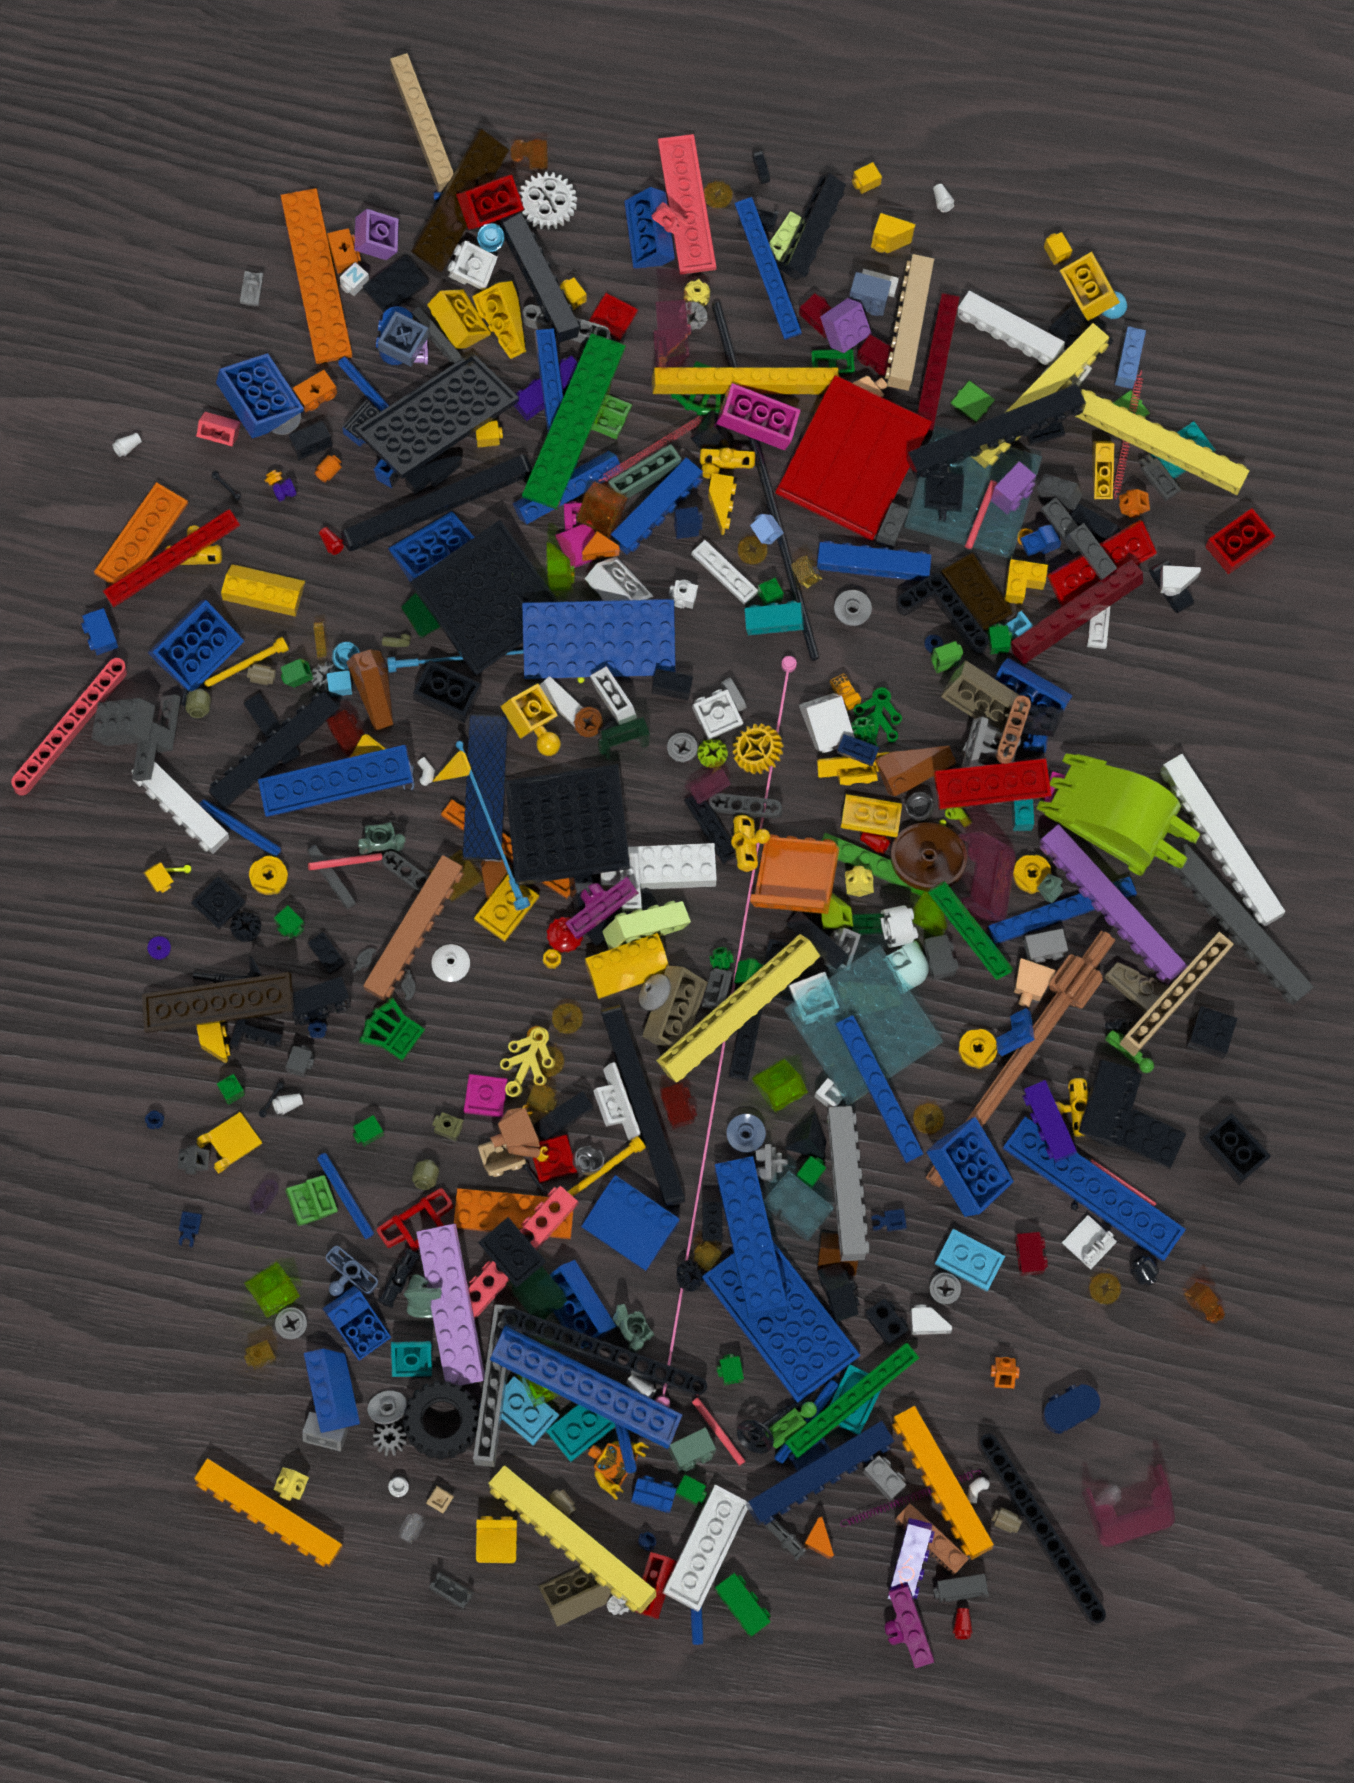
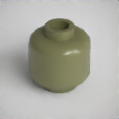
M202 689L190 691L186 697V712L194 718H202L210 711V695Z
M428 1159L416 1163L412 1174L413 1183L421 1190H428L434 1187L439 1176V1168L433 1161Z

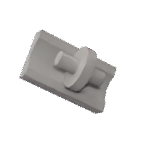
M244 272L240 304L259 306L263 273Z
M771 1144L756 1150L757 1161H765V1167L756 1169L758 1179L776 1183L777 1173H782V1166H787L788 1160L782 1159V1153H776V1148L772 1147Z

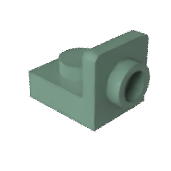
M1048 874L1037 889L1045 900L1052 904L1063 891L1061 887L1063 881L1056 876Z

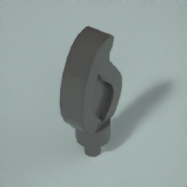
M369 948L361 952L352 971L356 973L362 968L370 966L372 955L376 954V950Z
M406 970L401 984V988L406 994L405 1001L413 998L416 989L410 970Z

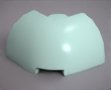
M917 941L902 946L901 949L884 958L902 994L920 985L929 973L927 958Z

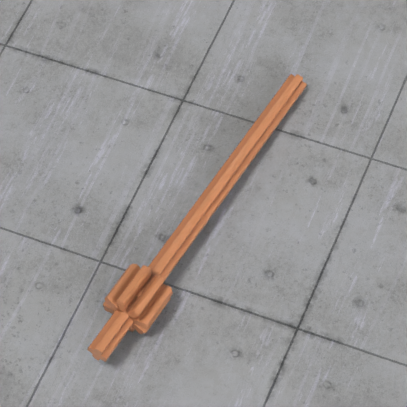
M1101 931L1082 958L1079 956L1075 957L1072 954L1067 956L1049 982L1050 990L1056 993V995L1033 1026L1035 1040L1017 1048L965 1122L976 1117L983 1128L1069 1005L1076 1006L1079 1009L1085 1006L1103 981L1102 974L1095 969L1115 942V939L1109 933ZM933 1166L925 1178L932 1185L940 1188L944 1181L935 1166Z

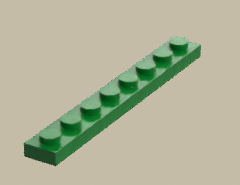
M908 1343L904 1344L785 1442L786 1446L796 1458H799L915 1363L919 1356Z

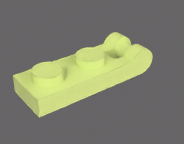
M791 211L769 242L773 256L778 261H781L801 220L800 216Z

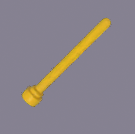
M283 637L275 640L276 642L273 643V646L207 679L204 685L210 687L276 652L284 653L289 650Z
M638 1136L632 1138L629 1146L605 1163L597 1173L589 1175L567 1192L574 1197L633 1152L640 1153L646 1148L644 1143Z

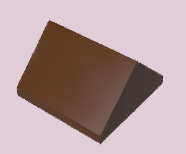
M821 1232L817 1270L840 1263L842 1269L846 1268L849 1275L856 1276L858 1260L841 1261L838 1234Z

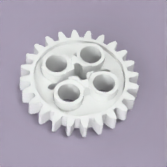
M545 172L544 177L540 173H538V178L531 176V182L525 180V186H521L522 192H518L524 208L522 210L523 217H527L528 222L533 221V227L540 224V229L544 225L547 226L548 230H550V225L557 229V223L564 226V220L569 222L570 216H574V210L577 205L575 204L577 202V197H575L576 191L572 190L573 185H567L568 179L562 181V175L555 178L554 172L551 176H548L547 172ZM549 187H551V188H553L554 190H553V191H548V190H546V189L549 188ZM536 196L539 199L532 200L531 197ZM557 202H563L564 204H563V205H557L556 203H557ZM544 210H545V211H548L549 213H548V214H542L541 211H544Z

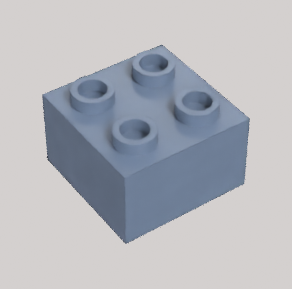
M856 272L849 299L860 302L863 310L871 315L883 316L892 281Z
M395 311L378 341V351L411 367L429 337L428 327Z

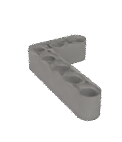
M527 305L524 308L523 322L526 326L537 330L550 329L539 306ZM534 314L535 317L529 318L527 315ZM578 318L581 325L578 337L570 339L587 344L592 333L598 336L604 335L606 339L610 340V331L605 326ZM581 330H587L588 333H587V334H582V333H580V331H581Z

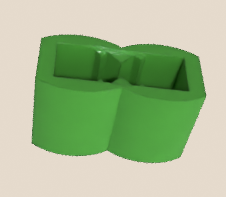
M954 641L933 649L931 662L936 673L959 666L961 655H963L961 645Z

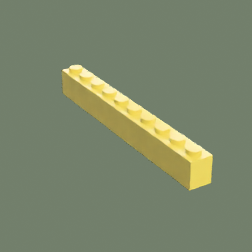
M1092 323L1006 412L1070 387L1071 381L1075 377L1079 378L1082 375L1087 364L1089 366L1092 365L1097 358L1096 355L1099 352L1102 354L1108 348L1109 336ZM1002 443L996 449H987L979 456L972 458L984 468L989 464L992 466L998 460V455L1001 452L1005 453L1011 444Z
M1082 389L1081 393L1086 401L1083 412L1075 417L1238 495L1250 471L1244 465L1236 464L1226 456H1219L1213 453L1211 449L1197 445L1191 439H1184L1178 433L1168 431L1158 423H1151L1145 417L1131 413L1125 407L1114 405L1109 399H1102L1096 396L1094 392Z
M801 934L798 935L656 1061L667 1076L676 1083L683 1079L705 1057L713 1053L722 1042L726 1041L730 1035L741 1028L747 1020L756 1015L764 1005L771 1002L789 983L798 978L806 968L814 964L820 955L810 940Z
M505 1465L489 1482L490 1493L496 1499H503L506 1502L505 1506L512 1512L516 1510L521 1514L519 1517L525 1523H531L535 1526L534 1529L541 1536L546 1535L551 1539L550 1543L555 1548H562L565 1551L564 1554L567 1558L580 1563V1568L585 1573L589 1574L591 1572L601 1586L604 1587L606 1585L611 1589L610 1593L617 1599L622 1598L626 1601L625 1605L631 1611H638L641 1614L657 1596L654 1588Z

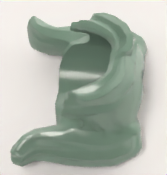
M391 822L381 825L365 826V839H359L358 842L360 854L367 855L372 851L388 849L400 851L404 848L406 838L402 834L395 836L394 827Z
M417 1274L413 1275L407 1290L404 1292V1296L408 1300L407 1313L418 1318H433L431 1300L441 1298V1288H425L423 1285L429 1283L426 1278Z
M624 1304L617 1305L616 1312L613 1315V1322L621 1330L627 1341L628 1351L637 1354L644 1342L650 1340L654 1333L648 1327L642 1312L635 1311L633 1314L628 1315Z

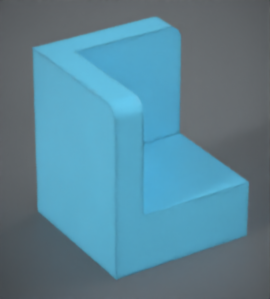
M1022 611L1018 612L1016 618L1005 624V626H1008L1009 632H1012L1013 639H1016L1033 627Z
M349 671L327 673L330 697L352 694Z

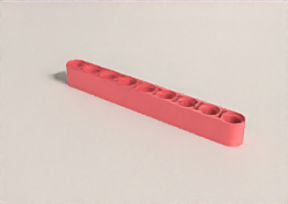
M114 658L105 666L13 776L11 783L16 794L26 795L31 791L96 713L98 703L105 702L125 678L127 669L122 659ZM117 666L122 667L119 672L113 671ZM105 680L110 681L108 686H102L101 683ZM92 695L98 696L94 701L89 700ZM81 709L86 710V713L83 715L77 714ZM67 724H74L72 729H65ZM56 738L62 739L59 744L53 743ZM43 753H50L48 758H41ZM32 767L38 768L35 773L29 772V769ZM19 782H26L24 787H16Z

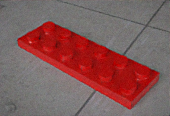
M1141 520L1100 543V546L1117 569L1130 560L1139 565L1157 554L1146 527ZM1082 554L1047 575L1061 607L1101 581Z
M1046 759L933 772L939 810L1052 796Z

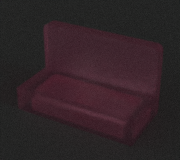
M716 767L687 784L685 788L691 791L697 804H700L730 786L731 783L723 769Z

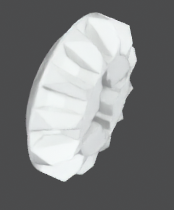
M612 1596L607 1602V1609L613 1615H622L629 1610L625 1605L626 1601L622 1598L617 1599Z

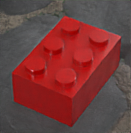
M512 175L502 176L456 194L468 230L484 226L524 210Z
M1251 508L1209 538L1205 547L1229 575L1271 545L1275 535L1254 509Z

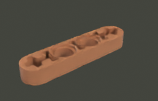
M1018 696L1012 705L996 753L997 760L1001 763H1009L1014 757L1031 706V702L1026 696ZM1022 702L1024 703V707L1020 713L1018 712V709L1020 706L1019 704ZM1018 718L1021 720V724L1014 725L1011 719ZM1013 734L1016 740L1008 741L1006 735ZM1007 746L1009 750L1007 757H1004L1003 752Z

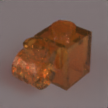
M534 139L526 143L524 140L514 141L510 150L512 160L519 162L525 156L529 159V169L548 168L547 140Z
M1196 1282L1184 1294V1297L1195 1310L1205 1313L1207 1321L1216 1324L1224 1318L1225 1312L1222 1306L1217 1304L1219 1299L1209 1286Z

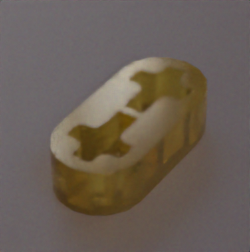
M315 622L313 624L317 657H325L327 653L323 622Z

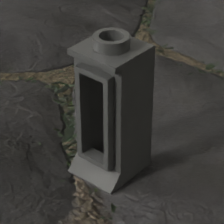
M985 1574L937 1581L935 1583L936 1587H933L934 1597L938 1599L939 1603H942L943 1600L944 1602L980 1597L981 1595L985 1598L989 1597Z

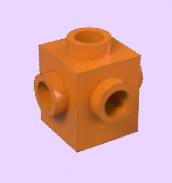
M1131 489L1126 491L1125 494L1119 495V507L1122 514L1128 515L1130 518H1136L1140 514L1150 511L1147 492Z
M995 1358V1365H991L990 1376L994 1377V1387L1014 1389L1015 1380L1019 1378V1367H1016L1014 1358Z

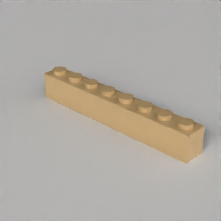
M408 54L391 58L390 64L393 76L438 192H443L454 173Z
M913 254L911 261L907 260L905 271L908 272V276H904L902 286L905 287V291H901L899 300L903 303L902 306L898 307L896 316L900 317L899 322L896 321L894 332L897 335L896 337L893 336L891 343L894 351L890 352L888 359L891 367H887L885 378L888 379L887 386L909 391L934 263L933 258Z
M1218 932L1126 1034L1120 1045L1131 1055L1135 1056L1234 944L1222 933Z

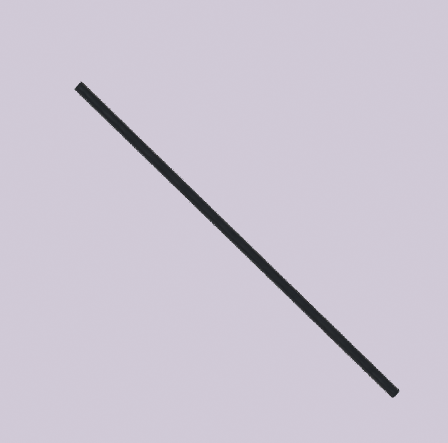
M715 302L712 304V309L729 368H738L721 303ZM748 437L752 452L756 453L755 463L769 513L773 515L783 531V534L777 538L793 599L798 603L801 602L803 608L804 630L802 632L810 660L815 661L819 659L818 650L759 440Z

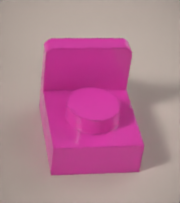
M571 501L564 504L565 531L573 529V525H576V513H583V503Z

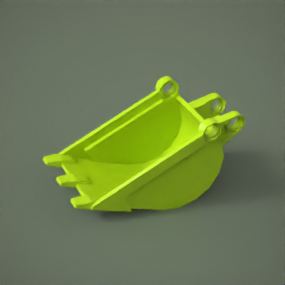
M1065 754L1062 761L1071 767L1064 779L1052 778L1050 786L1058 791L1051 803L1040 801L1036 807L1037 810L1045 813L1047 817L1129 865L1128 869L1137 875L1142 876L1154 857L1177 868H1183L1187 857L1166 843L1164 838L1168 832L1178 838L1182 837L1196 844L1200 834L1177 817L1181 805L1169 790L1143 775L1105 765L1107 761L1080 754Z

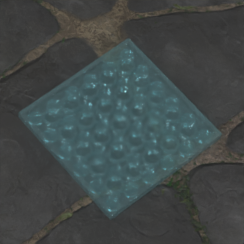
M935 425L930 443L957 432ZM1010 447L1005 453L1001 452L998 455V460L992 466L989 464L986 468L982 467L971 456L962 463L951 464V472L964 474L963 501L961 512H946V522L938 521L939 511L924 509L926 477H919L904 528L966 545L990 480L996 481L998 484L1018 462H1021L1037 476L1042 456ZM1030 496L1027 499L1023 498L1020 501L1021 505L1015 512L1011 511L1008 515L990 501L972 548L1012 559Z
M880 945L784 1008L829 1079L834 1082L833 1085L847 1106L866 1095L869 1091L835 1026L836 1023L852 1015L854 1016L886 1080L943 1042Z

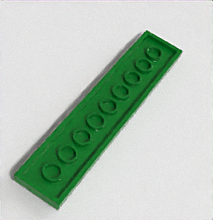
M591 333L523 491L522 498L558 510L626 350V345Z

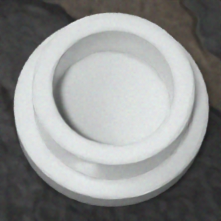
M403 1477L393 1478L388 1486L390 1493L395 1497L404 1496L409 1489L408 1482Z

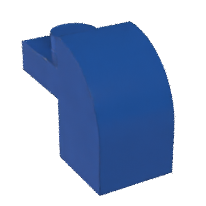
M1052 525L1040 527L1038 531L1020 539L1028 556L1040 551L1046 554L1060 548L1061 541Z

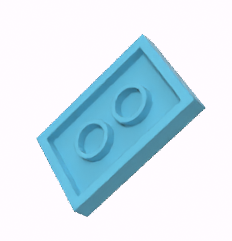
M953 1229L935 1265L988 1291L1005 1256Z
M513 1377L506 1385L502 1420L534 1446L559 1417V1414L516 1377Z

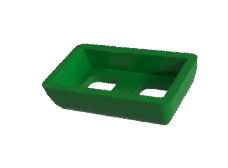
M852 349L845 353L838 350L812 351L813 368H818L819 360H827L829 368H837L836 360L845 359L847 361V369L838 370V374H851L855 371Z

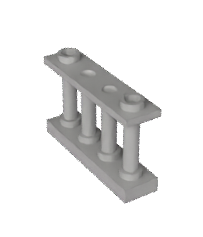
M984 717L973 719L961 768L984 766L979 763L980 753L997 758V750L984 746L983 740L985 735L1001 740L1003 732L989 728L987 725L989 719ZM1013 734L1006 735L1008 741L1016 740ZM1007 746L1005 748V751L1003 752L1004 757H1007V753L1009 750V747ZM1016 751L1011 762H1014Z

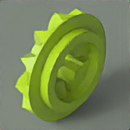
M712 738L703 741L698 748L697 755L699 761L704 766L717 768L725 763L728 751L726 745L719 739ZM709 748L712 750L718 749L716 752L717 757L713 755L708 756Z

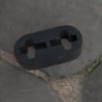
M762 150L752 152L753 163L760 184L769 183L770 175Z

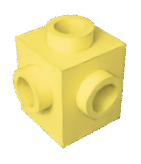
M700 279L695 282L691 281L685 286L683 299L686 303L697 302L704 307L710 299V288L706 283H702Z
M855 866L853 870L845 872L847 894L861 897L874 893L872 870L864 869V866Z
M283 1467L273 1490L281 1493L279 1497L291 1501L292 1498L300 1500L309 1477L295 1470Z

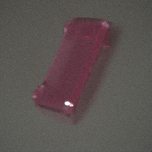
M685 300L655 302L657 330L653 331L656 368H679L686 362V358H689L687 342L688 335H691V324H687Z
M985 832L959 834V838L970 844L968 856L976 863L971 897H963L961 899L962 904L974 918L1003 921L1007 915L1015 865L1014 850Z
M1161 1464L1153 1469L1158 1487L1151 1494L1154 1504L1152 1506L1117 1517L1112 1506L1107 1504L1096 1506L1090 1488L1082 1492L1101 1545L1112 1547L1167 1529L1173 1525L1175 1514L1172 1493Z

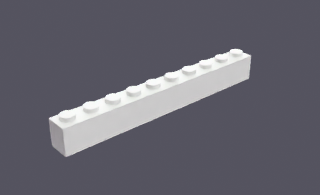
M1183 754L1163 764L1161 768L1163 780L1165 782L1168 781L1172 787V794L1179 798L1184 812L1189 813L1193 826L1202 833L1201 837L1206 845L1209 844L1213 857L1220 861L1225 875L1230 876L1234 889L1243 896L1245 906L1254 913L1255 921L1261 924L1262 927H1265L1281 918L1285 910Z

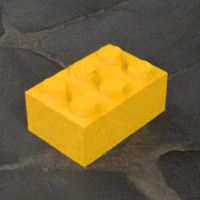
M1092 252L1060 270L1088 321L1120 303Z

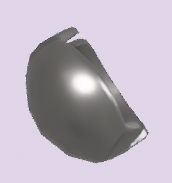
M913 793L906 801V812L917 821L925 820L933 813L934 802L931 796L926 793Z
M585 1146L578 1148L573 1154L572 1162L580 1174L592 1175L602 1168L605 1158L601 1150Z

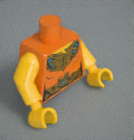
M615 1441L612 1444L608 1443L604 1451L593 1445L588 1455L597 1460L594 1465V1476L599 1486L617 1500L618 1497L615 1493L617 1491L624 1492L620 1486L628 1475L625 1470L619 1441ZM631 1442L635 1462L638 1458L637 1454L645 1457L646 1454L641 1451L643 1448H649L642 1442Z

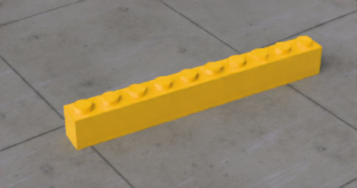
M654 368L652 391L653 394H725L733 383L759 394H825L834 375L838 377L839 375L838 368Z

